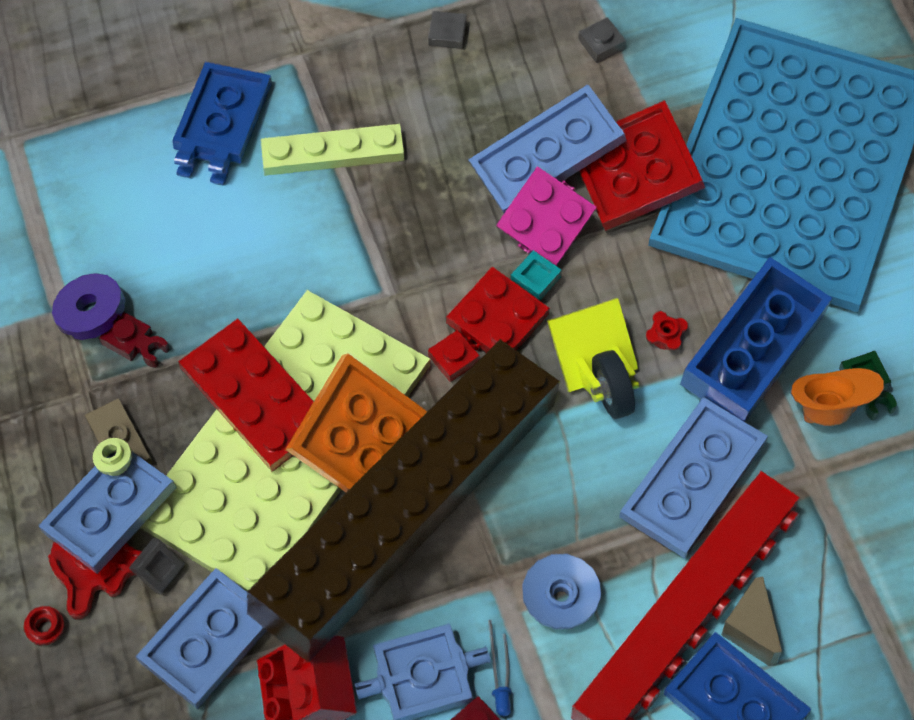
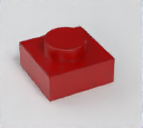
M458 330L428 349V357L449 382L464 374L480 360V355Z

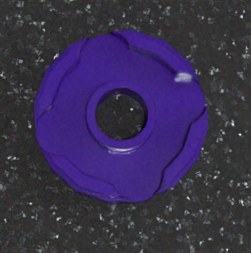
M98 273L82 275L70 281L59 291L53 302L52 316L60 331L65 335H72L74 339L79 340L96 338L113 327V321L117 318L118 314L120 317L125 310V296L117 281L108 275ZM96 302L92 309L82 311L87 304Z

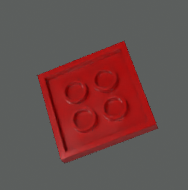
M665 100L616 121L624 132L627 141L579 170L592 202L597 207L596 211L605 231L705 188L701 175Z

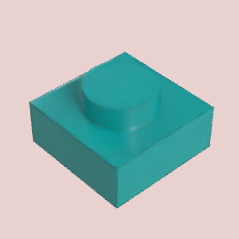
M533 250L511 274V280L535 298L541 300L562 277V270Z

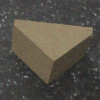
M757 577L725 621L721 635L763 663L772 666L777 665L782 650L764 578Z

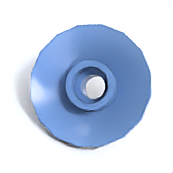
M552 554L538 560L527 571L522 584L523 602L529 614L540 624L553 629H572L586 623L596 612L601 599L600 581L594 569L582 559L569 554ZM559 591L565 592L568 595V599L562 602L557 601L554 598V594Z

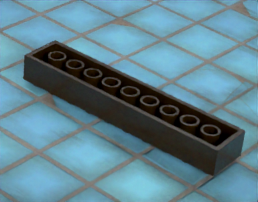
M500 339L247 591V615L309 663L554 407L560 381Z

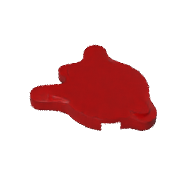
M54 542L51 554L48 555L49 563L58 581L67 589V611L71 618L83 619L89 614L94 594L98 590L105 591L110 597L120 595L127 579L137 576L129 567L142 551L135 550L126 542L101 571L96 574Z

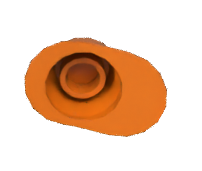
M862 368L845 369L825 374H811L797 379L792 384L791 394L795 401L802 405L803 416L806 422L823 426H835L846 422L852 413L856 411L857 406L870 403L878 398L884 390V380L878 373Z

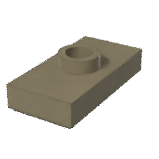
M119 398L85 414V418L99 444L109 438H120L128 443L133 453L149 464H152L151 458Z

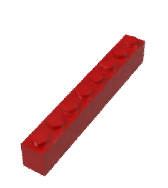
M760 471L574 703L571 719L634 720L633 717L641 707L648 710L661 693V690L657 687L665 677H668L670 680L673 679L685 662L681 658L689 646L695 650L708 633V629L705 628L706 624L712 617L719 620L732 601L728 596L736 587L742 590L750 581L755 572L751 567L759 558L764 562L772 553L777 544L773 539L779 531L782 530L787 533L796 522L799 513L795 510L800 497L763 471Z

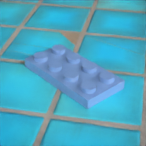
M587 84L468 160L502 212L505 213L537 166L562 182L627 140L624 132Z
M703 397L621 509L619 517L685 559L766 444L768 436Z

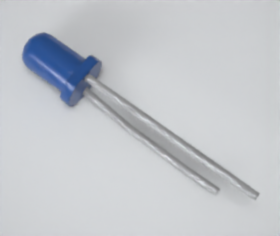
M488 620L495 690L492 691V696L495 697L496 713L501 717H505L511 713L510 695L512 694L511 688L508 687L509 662L506 634H502L506 664L505 687H498L491 620Z

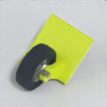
M614 298L548 320V326L567 391L572 392L584 388L591 394L594 402L602 401L608 414L613 419L632 414L635 411L633 390L639 388V384L634 376L636 375L634 370L638 369L619 299Z

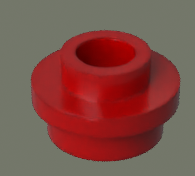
M41 606L33 609L24 621L25 635L36 645L44 646L54 643L60 638L64 630L62 615L57 609L50 606ZM42 623H51V627L48 631H38V628Z

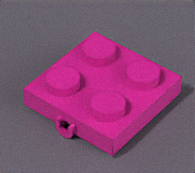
M537 166L498 221L496 227L519 242L518 247L528 254L534 250L557 266L597 207L574 192L575 188L569 186L564 180L561 183Z

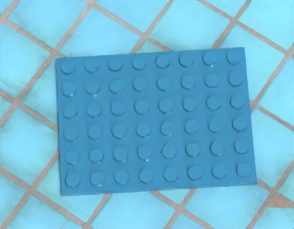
M736 18L686 144L705 188L661 207L650 235L648 246L751 279L755 277L767 259L771 257L832 297L830 304L858 312L914 145V70Z

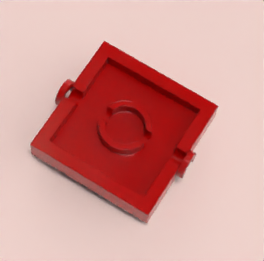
M492 266L446 316V323L466 337L474 350L480 348L487 353L500 339L515 350H518L549 315L550 308Z

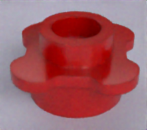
M663 311L656 312L652 317L654 322L652 328L646 332L647 341L660 349L677 350L681 346V335L688 328L687 321L683 318L675 319L669 317ZM668 328L670 332L665 333L663 330Z

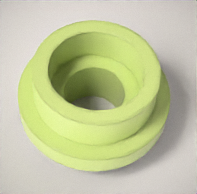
M109 438L102 441L93 452V463L101 473L110 476L124 473L129 468L132 459L131 448L126 441L120 438ZM117 452L113 457L107 458L110 454Z

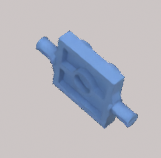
M446 624L373 645L378 663L377 678L354 683L358 700L382 693L385 700L389 703L393 720H413L469 704L473 697L467 681L468 668L491 663L486 646L463 653L455 641L451 625Z

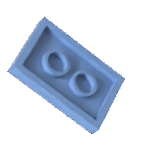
M117 452L110 454L107 458L113 457ZM132 452L129 468L120 475L110 476L103 474L94 466L38 527L47 537L98 574L177 487L173 480Z
M215 568L136 655V658L140 664L198 709L267 630L247 615V592Z

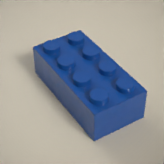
M769 257L687 365L680 385L700 399L704 397L746 422L824 317L832 297Z

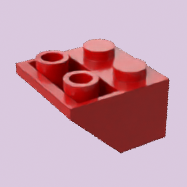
M335 635L309 663L285 644L257 660L265 720H345L357 713L345 638L343 636Z

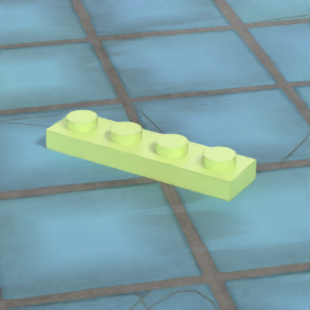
M400 124L261 139L265 176L404 161Z

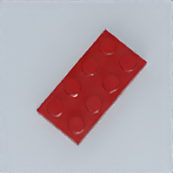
M237 318L179 360L178 363L180 369L270 471L273 472L293 457L285 449L314 401Z

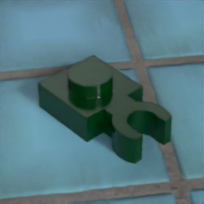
M876 351L841 362L839 370L862 368L878 373L884 380V390L889 389L891 380ZM883 390L878 398L866 404L865 412L871 420L877 418L879 412L875 404L878 403L885 405L889 414L894 413L897 402L891 393Z

